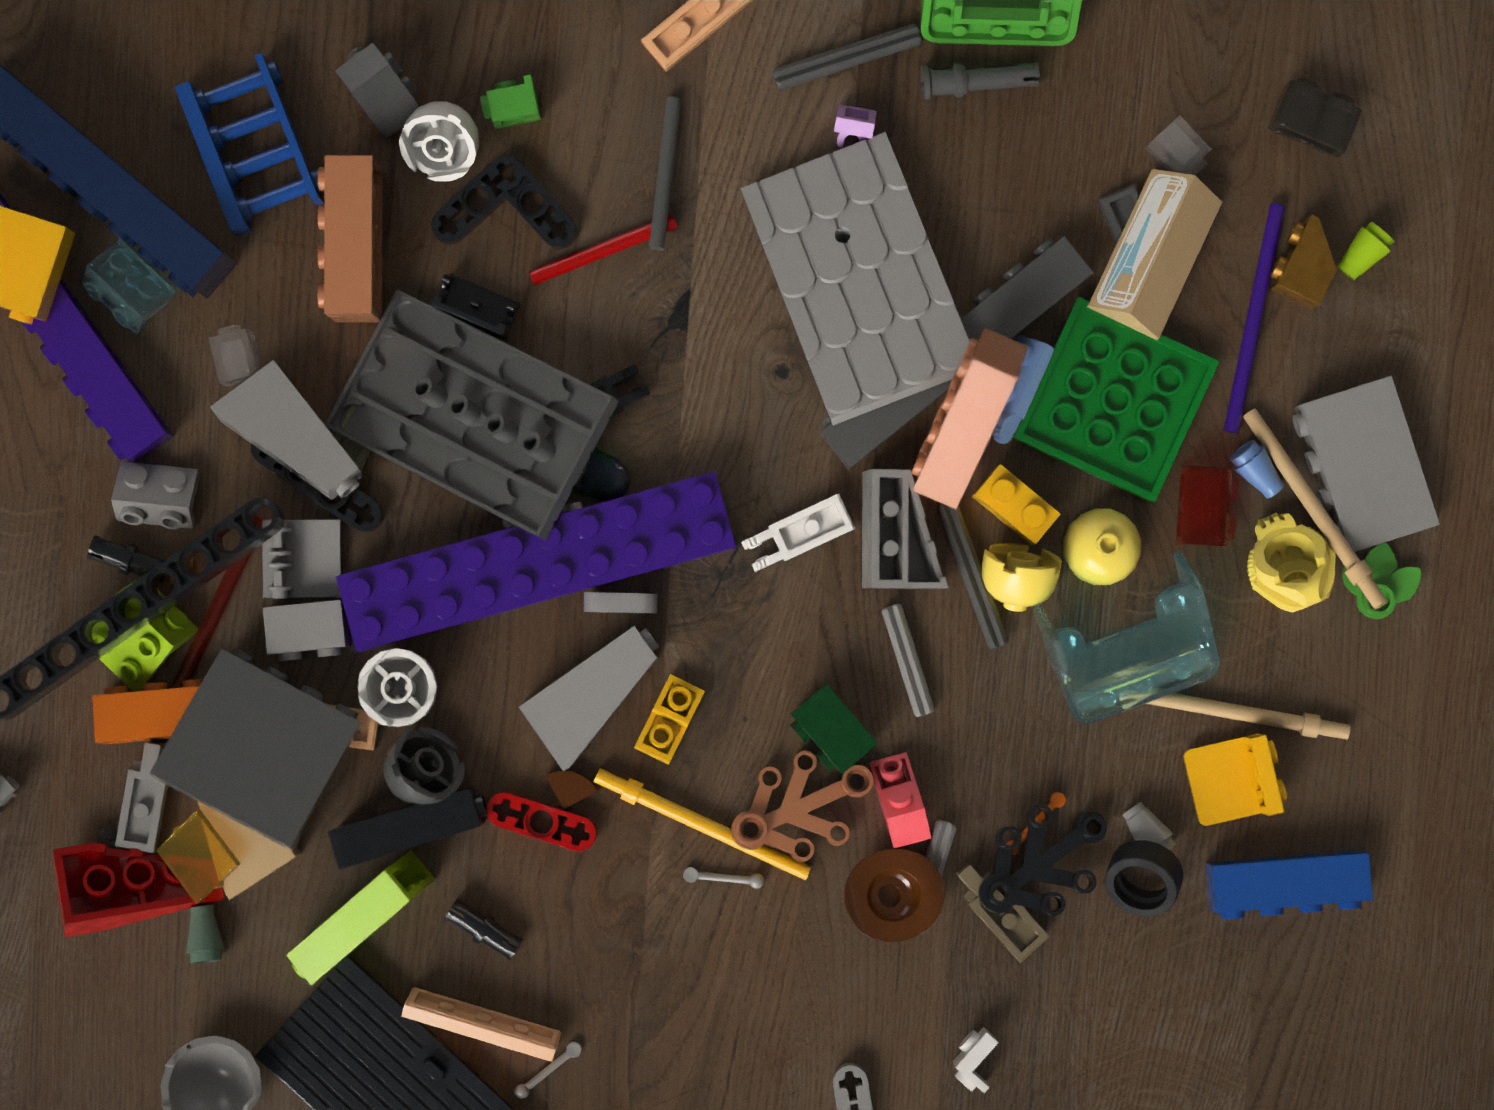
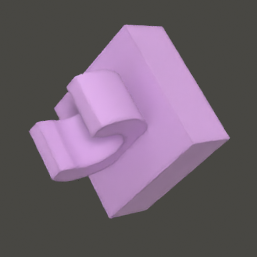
M839 104L834 132H838V147L843 148L845 137L848 135L857 136L859 142L872 138L877 111Z

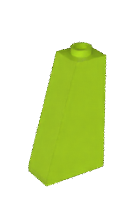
M410 850L379 874L286 955L292 962L294 971L300 977L306 979L310 985L314 984L436 880L435 877L413 851Z

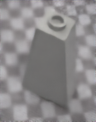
M274 360L210 406L220 422L332 500L338 495L341 498L346 497L359 486L358 480L363 477L360 469Z
M633 626L519 706V709L563 772L575 763L657 660L658 657L654 650L659 645L647 628L640 632L636 626Z

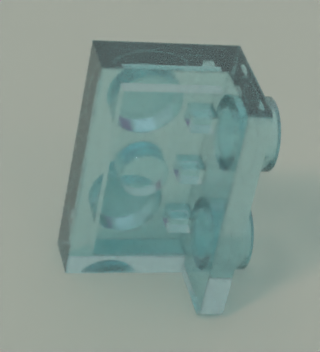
M121 239L87 264L82 280L88 295L96 301H101L113 313L114 318L121 326L129 328L136 335L144 330L146 321L171 302L176 294V290Z

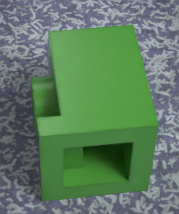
M531 74L523 76L525 84L518 85L515 80L503 81L495 84L494 90L486 91L487 95L480 96L484 118H492L496 129L541 120Z

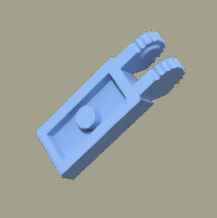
M1019 334L1015 341L1028 346L1018 379L992 432L994 440L1001 444L1011 441L1021 419L1024 420L1054 352V348L1047 343Z

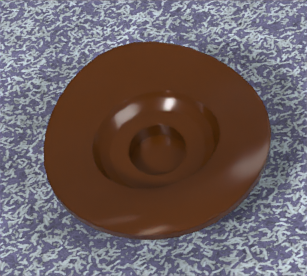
M904 849L882 850L862 859L849 874L844 891L845 907L852 924L863 935L882 942L905 941L923 933L940 915L945 899L944 883L933 863L916 852Z

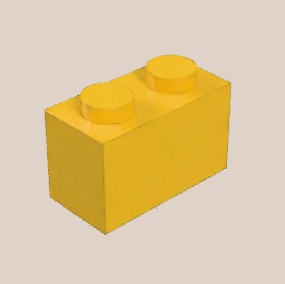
M1001 464L995 467L972 495L976 501L1031 546L1041 539L1061 515Z

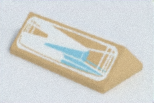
M1152 169L1087 307L1158 340L1222 201L1196 175Z

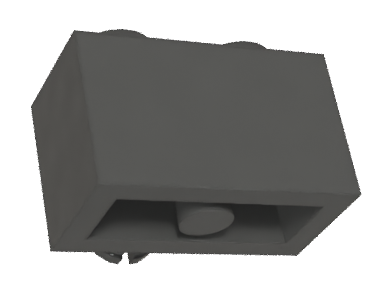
M372 43L367 47L353 49L347 56V62L336 69L335 72L384 138L388 139L404 127L406 120L419 107L415 98L420 93L407 76H404L402 79L397 76L403 69L392 54L388 51L382 55Z

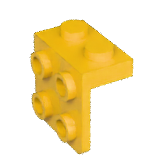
M1257 733L1188 749L1184 752L1183 759L1197 819L1200 824L1209 826L1261 813L1270 816L1284 812L1282 803L1287 802L1286 789L1282 779H1276L1273 764L1278 763L1277 751L1272 740L1267 741L1266 735Z

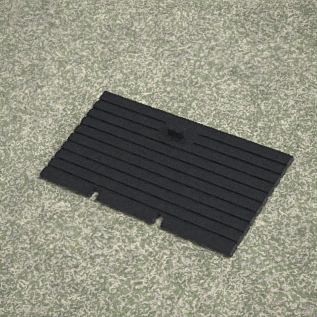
M349 955L341 961L255 1055L267 1069L311 1110H515L422 1022L402 1017L404 1006Z

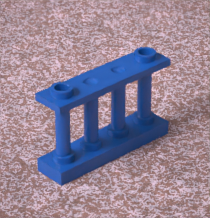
M262 52L254 55L260 71L207 92H204L203 89L197 91L189 81L175 86L176 93L229 228L237 237L252 232L249 220L254 219L253 214L309 193L310 199L317 206L324 203L320 193L324 190H319L318 169L311 170L278 87L279 84L284 83L277 63L275 61L269 63ZM266 85L274 107L218 128L217 125L211 127L206 113L212 111V106ZM279 121L281 122L288 143L234 164L231 161L225 163L220 149L226 147V142ZM290 158H295L302 179L248 200L245 197L239 198L234 186L240 183L239 178Z

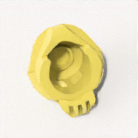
M1274 513L1258 520L1255 526L1257 543L1250 550L1247 561V572L1253 586L1252 589L1275 606L1292 613L1329 598L1335 579L1336 553L1326 538L1323 537L1324 535L1315 529H1311V527H1306L1302 524L1297 526L1292 515L1289 513Z

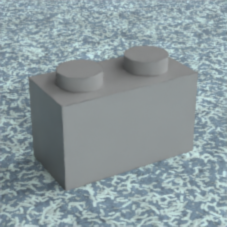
M342 600L263 608L267 655L278 654L279 661L302 659V651L317 650L318 657L341 655V647L351 646L349 624Z

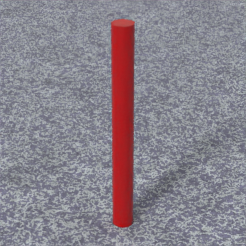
M673 214L668 215L666 233L678 228ZM652 222L529 271L534 286L649 240Z

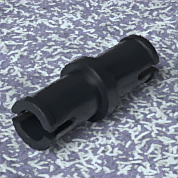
M97 535L93 537L87 554V559H93L119 568V573L124 575L133 573L144 576L165 561L164 559L138 551V546L129 544L126 547L100 538ZM166 576L162 577L158 583L162 584Z
M457 898L451 908L464 915V918L449 910L444 920L449 921L473 936L472 941L479 945L482 942L510 961L516 951L505 945L503 941H506L515 948H519L523 939L493 922L495 918L490 914L485 917Z

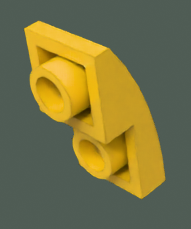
M670 674L634 748L669 765L705 691Z

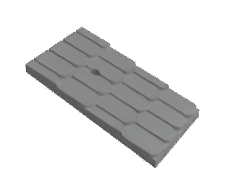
M886 132L837 150L833 154H827L796 166L797 168H791L760 180L761 182H755L740 188L832 425L952 380L962 362L969 339Z

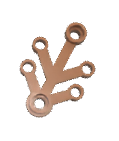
M800 751L793 759L794 771L781 807L765 815L771 793L778 788L782 780L781 773L777 768L765 767L758 775L759 787L750 810L740 813L732 823V838L743 849L755 850L766 844L790 853L793 859L798 862H806L813 856V843L807 838L795 840L772 829L789 823L826 837L831 845H843L850 836V830L845 823L838 821L832 823L808 813L846 795L855 798L866 795L873 786L872 773L862 765L851 766L843 773L840 781L801 798L808 776L817 766V759L810 751ZM808 756L812 761L811 768L808 770L801 769L798 766L799 757ZM773 772L777 777L776 784L773 786L764 784L762 779L764 773ZM853 775L860 776L863 779V787L860 789L852 788L849 783L850 777ZM748 823L756 825L758 829L757 835L753 838H749L743 833V827ZM838 826L844 830L845 836L843 840L835 841L831 837L830 832L833 827ZM798 843L808 845L810 850L808 856L800 857L796 854L795 847Z

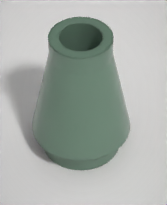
M207 905L190 908L191 917L186 954L190 955V963L200 964L221 961L222 951L225 950L214 914V906Z

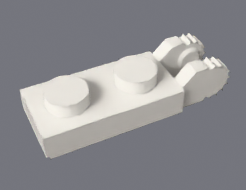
M838 493L769 525L768 530L750 537L741 543L745 550L753 549L762 545V542L772 537L774 538L779 551L757 559L752 564L754 571L757 572L782 559L784 562L854 530L855 527Z

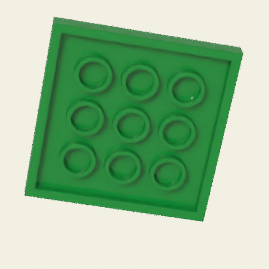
M1078 296L1054 345V352L1024 420L1021 419L1012 439L1146 501L1155 503L1220 361L1163 335H1160V338L1155 340L1088 308L1087 306L1090 301Z

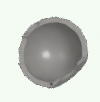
M216 1035L196 1038L177 1049L165 1065L166 1068L160 1085L161 1106L163 1110H252L262 1094L260 1069L250 1051L235 1040Z

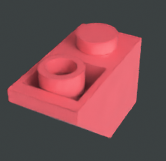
M907 752L869 762L893 848L931 839L925 807Z

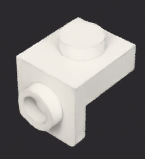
M984 1027L978 1033L972 1030L962 1040L958 1047L962 1051L952 1061L955 1068L959 1070L954 1076L970 1091L978 1087L983 1093L990 1087L974 1070L998 1044L995 1036Z

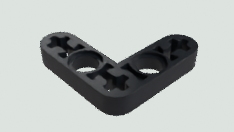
M509 155L499 156L443 205L435 213L431 222L432 231L438 240L449 245L456 244L463 240L507 200L541 239L553 249L560 250L571 246L577 234L576 226L571 217L521 162ZM503 165L507 169L512 166L516 167L513 172L516 179L510 183L505 179L496 186L502 192L498 197L495 196L491 187L483 182L488 177L492 183L496 182L501 176L498 169ZM480 189L488 193L489 202L484 209L477 211L468 206L467 199L472 191ZM530 192L539 193L544 199L543 207L536 213H529L522 207L524 196ZM460 203L465 212L473 219L467 223L463 216L455 224L458 229L457 233L452 235L448 231L441 234L440 231L443 229L441 220L445 217L449 220L455 219L460 212L454 207ZM551 207L556 210V212L550 214L556 224L559 226L564 223L568 224L565 229L567 237L564 240L560 237H555L552 240L549 237L552 234V230L545 220L541 226L535 223L544 218Z

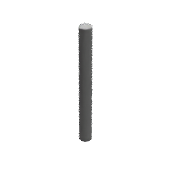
M667 97L665 104L649 249L655 251H663L665 247L682 101L676 97Z

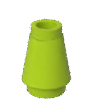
M1370 222L1365 228L1361 226L1337 267L1355 281L1359 275H1362L1390 253L1389 247L1395 241L1373 222Z

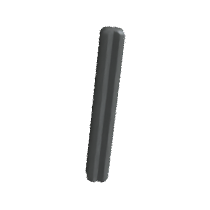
M910 24L777 67L773 70V78L777 88L780 90L918 46L922 41L921 33L916 24Z
M941 504L938 507V513L987 646L990 649L1001 647L1008 643V637L994 599L985 588L982 579V567L959 504L957 509Z

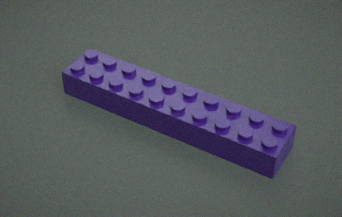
M715 471L562 513L554 521V526L546 541L515 526L336 576L356 652H365L736 549Z

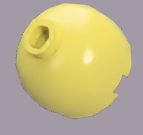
M1095 508L1080 514L1068 526L1063 538V556L1069 568L1080 580L1092 585H1111L1125 579L1136 568L1141 556V538L1135 524L1125 514L1113 509Z
M1001 543L990 545L989 551L986 549L984 551L982 562V579L985 588L996 600L1004 603V608L1017 612L1026 611L1028 606H1036L1046 601L1054 592L1062 560L1057 555L1041 549L1040 556L1027 552L1029 545Z

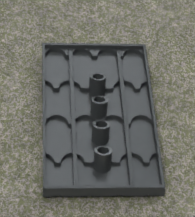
M397 289L330 413L325 426L546 541L554 526V521L560 515L572 492V487L575 486L591 456V451L593 452L609 422V417L612 416L619 401ZM351 406H356L344 428H342L341 425L347 415V409H350Z

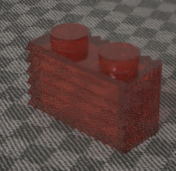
M1200 466L1181 467L1176 545L1225 548L1228 547V540H1234L1236 518L1230 517V502L1237 500L1239 482L1238 478H1232L1233 469Z

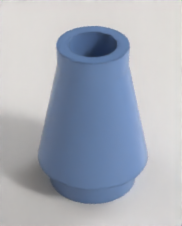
M1255 440L1246 442L1230 456V460L1234 464L1232 469L1258 489L1266 499L1276 495L1285 486L1264 445H1258Z

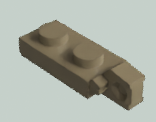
M966 863L955 873L968 888L962 896L968 901L969 907L1019 963H1022L1049 938L1048 934L1023 906L1014 905L1009 911L1004 913H993L982 906L978 890L984 878L991 875L989 872L981 877L970 864ZM996 886L993 891L995 899L1001 901L1005 896V891L1001 886Z

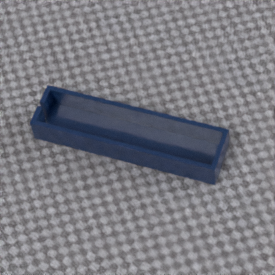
M0 64V138L5 142L7 141L14 148H17L20 144L21 146L17 152L44 173L50 169L51 172L47 177L63 191L68 192L74 198L80 194L81 197L77 200V203L93 216L99 218L104 223L107 219L111 220L107 228L132 247L139 244L141 247L137 253L163 273L168 268L171 273L167 278L182 291L187 292L192 297L198 292L208 299L238 263Z

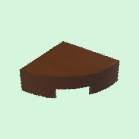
M558 770L546 774L563 810L598 792V789L590 779L577 772Z

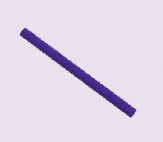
M1271 203L1269 206L1223 431L1238 434L1271 279L1270 274L1273 269L1285 206L1281 204Z

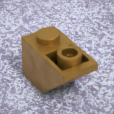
M1310 215L1303 223L1299 221L1295 223L1287 239V242L1291 243L1292 246L1286 258L1283 256L1278 258L1270 277L1275 279L1271 290L1310 309H1314L1321 304L1337 268L1319 218Z

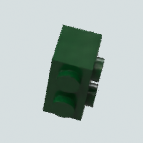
M827 683L790 713L795 718V721L790 726L804 742L812 738L821 749L815 755L829 772L837 768L843 774L878 744Z

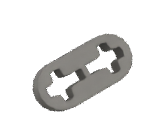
M584 592L583 612L657 613L658 594Z
M847 1062L841 1064L833 1074V1088L837 1110H851L850 1105L858 1104L859 1110H873L865 1070L856 1063ZM852 1071L854 1077H861V1082L855 1084L856 1097L849 1098L846 1085H839V1081L845 1079V1072Z

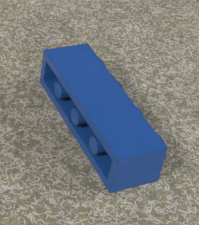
M1362 850L1206 863L1209 909L1215 913H1221V919L1244 918V911L1260 910L1261 916L1284 914L1283 908L1298 906L1299 912L1302 913L1323 911L1322 904L1338 903V909H1357L1362 907L1361 901L1373 900L1369 853Z

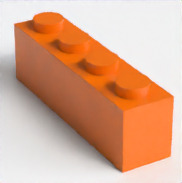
M203 679L182 681L183 688L167 689V683L143 684V691L128 692V686L105 687L104 694L92 695L95 743L107 745L169 739Z

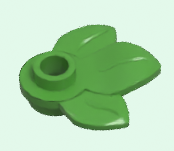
M1386 542L1373 547L1364 558L1373 571L1371 577L1388 600L1382 607L1374 610L1359 586L1352 585L1345 574L1347 569L1345 566L1343 567L1342 578L1345 587L1356 596V604L1359 611L1370 619L1385 618L1392 613L1396 603L1411 599L1416 593L1421 579V569L1418 567L1398 568L1394 553Z

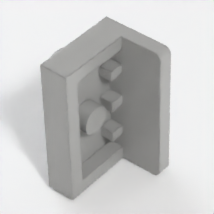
M121 461L111 498L116 520L129 525L150 524L163 526L168 529H192L195 521L192 509L200 479L198 469Z

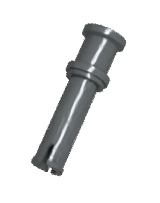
M1037 61L965 68V65L960 64V62L954 63L952 67L929 69L927 65H921L920 86L923 101L930 100L931 96L954 94L956 98H962L966 95L967 91L1039 86V79L1037 77H1040Z

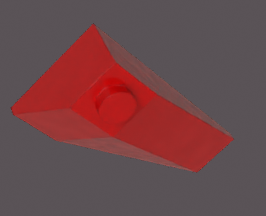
M98 843L53 849L64 937L105 931L224 899L221 878L216 862L213 859L169 854L167 856L145 853L139 849L130 848V850L110 848L106 847V844Z

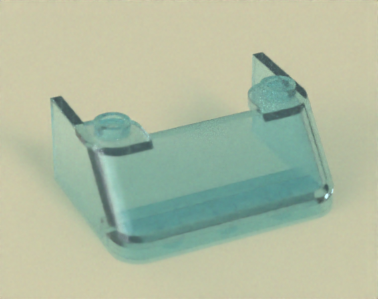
M1181 551L1173 554L1180 584L1169 587L1158 595L1154 604L1157 618L1085 644L1079 630L1073 627H1062L1054 630L1041 603L1033 606L1045 650L1068 708L1076 721L1084 724L1097 722L1205 682L1217 673L1220 667V659L1203 587Z

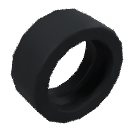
M1134 840L1119 846L1114 852L1106 871L1104 884L1108 896L1118 907L1130 914L1151 917L1168 912L1176 903L1184 873L1181 862L1166 847L1148 840ZM1129 866L1149 868L1160 875L1166 883V887L1154 891L1138 888L1126 879L1122 869Z

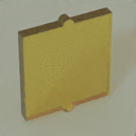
M201 810L196 811L182 826L174 827L173 834L156 850L195 904L201 903L214 889L223 887V881L241 864Z

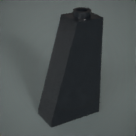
M473 786L456 791L438 803L405 806L341 825L328 831L338 869L347 868L482 826L484 824L483 816L488 815L483 794H476Z

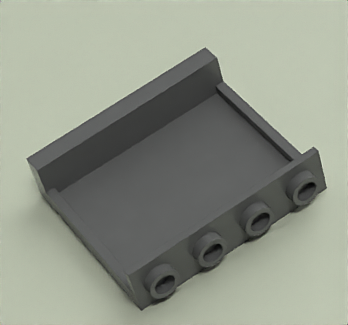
M221 648L150 774L164 784L277 844L294 851L301 839L299 835L354 736L357 732L360 733L362 729L361 722L356 720L358 713L340 703L335 708L323 703L321 700L324 696L306 685H303L300 690L287 683L289 677L272 667H268L266 672L252 665L255 660L254 658L236 648L231 653Z

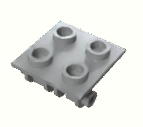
M341 519L284 520L282 529L262 544L263 598L341 597L336 576L341 575ZM262 520V527L268 526L272 520Z

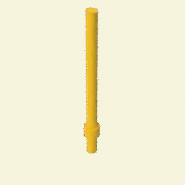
M601 768L593 781L620 794V799L634 805L635 802H638L803 880H806L812 866L804 862H798L793 857L765 844L755 850H746L739 847L732 838L731 828L642 788L644 784L632 778H629L627 781Z

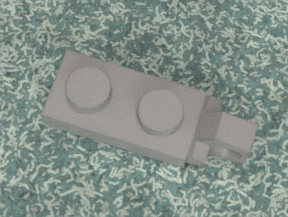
M145 742L142 760L134 759L132 768L128 769L115 842L117 847L134 848L151 853L157 852L168 785L155 779L150 774V771L164 749L165 743Z

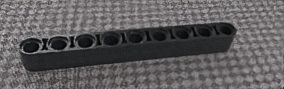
M266 498L251 500L0 676V691L3 690L7 693L9 704L4 711L0 712V719L7 720L18 716L272 538L284 525L282 509ZM264 507L271 508L273 512L272 522L266 527H257L255 523L256 513ZM237 530L240 534L239 545L233 550H225L222 545L224 535L228 531ZM204 553L207 557L206 568L200 573H193L190 569L191 558L195 554ZM171 576L175 587L170 595L162 597L158 593L157 584L162 577ZM137 598L141 603L142 610L137 618L129 620L125 615V606L129 600ZM104 621L108 626V636L104 641L97 643L92 637V629L97 623ZM70 644L74 647L75 658L71 664L64 666L60 662L59 653L64 646ZM37 667L42 673V681L37 688L31 689L26 682V676L31 669Z

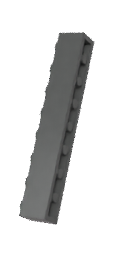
M1064 236L1056 243L1052 238H1049L1033 251L1037 257L1026 267L1019 262L1003 275V278L1006 280L1004 285L996 291L990 286L973 300L976 307L968 314L964 315L961 311H958L969 341L971 338L979 340L984 328L1013 339L1088 279L1094 272ZM951 380L836 425H832L829 416H827L821 422L825 428L819 435L849 471L946 393Z

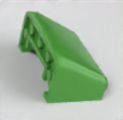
M921 0V34L926 40L934 43L1061 46L1072 41L1076 35L1082 0Z

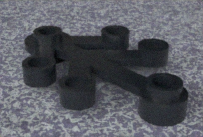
M1039 804L1032 806L1027 811L1026 818L1029 826L1022 867L1010 874L1013 849H1016L1021 844V833L1013 826L1002 827L996 833L995 840L998 847L994 871L992 875L984 878L978 890L982 906L990 912L1004 913L1009 911L1014 905L1041 910L1048 916L1061 914L1065 909L1066 903L1060 893L1048 892L1044 895H1039L1019 889L1030 880L1069 887L1079 894L1090 893L1096 887V877L1089 870L1071 872L1051 868L1050 866L1081 844L1096 843L1102 840L1107 832V824L1103 816L1097 812H1085L1078 815L1073 822V831L1041 852L1045 827L1051 824L1053 813L1048 806ZM1037 809L1042 810L1045 814V820L1042 824L1037 823L1034 819V813ZM1090 820L1095 821L1098 826V830L1094 835L1090 834L1087 830V823ZM1006 831H1010L1014 835V842L1010 846L1006 845L1003 841V834ZM1082 874L1089 880L1086 889H1082L1078 885V878ZM996 886H1001L1005 891V896L1001 901L995 899L993 895ZM1051 896L1058 902L1057 909L1053 912L1047 907V900Z

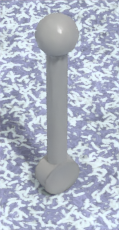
M688 867L683 872L684 880L689 883L700 879L750 884L755 889H759L764 885V877L758 873L751 876L698 872L695 867Z
M576 1041L570 1042L562 1055L527 1083L518 1084L514 1089L515 1096L519 1099L527 1098L530 1089L570 1057H578L582 1051L581 1045Z

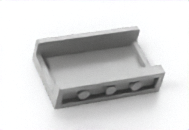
M1392 376L1295 407L1296 415H1293V424L1297 435L1305 439L1308 452H1305V461L1309 472L1312 475L1316 474L1320 489L1316 491L1317 498L1325 510L1328 511L1329 516L1354 552L1440 525Z

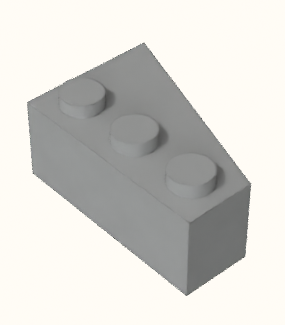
M870 469L862 472V588H948L946 578L942 575L936 556L937 550L934 541H931L924 519L926 516L919 494L913 491L915 482L911 470Z

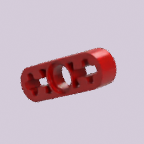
M500 792L494 795L486 807L487 817L493 825L569 850L584 851L591 847L597 836L596 825L589 817L511 792ZM505 799L511 801L510 808L517 811H523V803L530 805V809L524 816V828L516 825L520 819L519 817L508 815L505 821L499 819V812L494 810L495 804H502ZM544 810L551 814L553 825L549 831L540 833L533 829L531 817L534 812ZM560 815L568 818L564 823L565 826L575 828L579 822L584 823V831L590 833L589 839L584 838L579 844L573 842V835L564 831L561 832V839L554 838L553 835L560 825Z

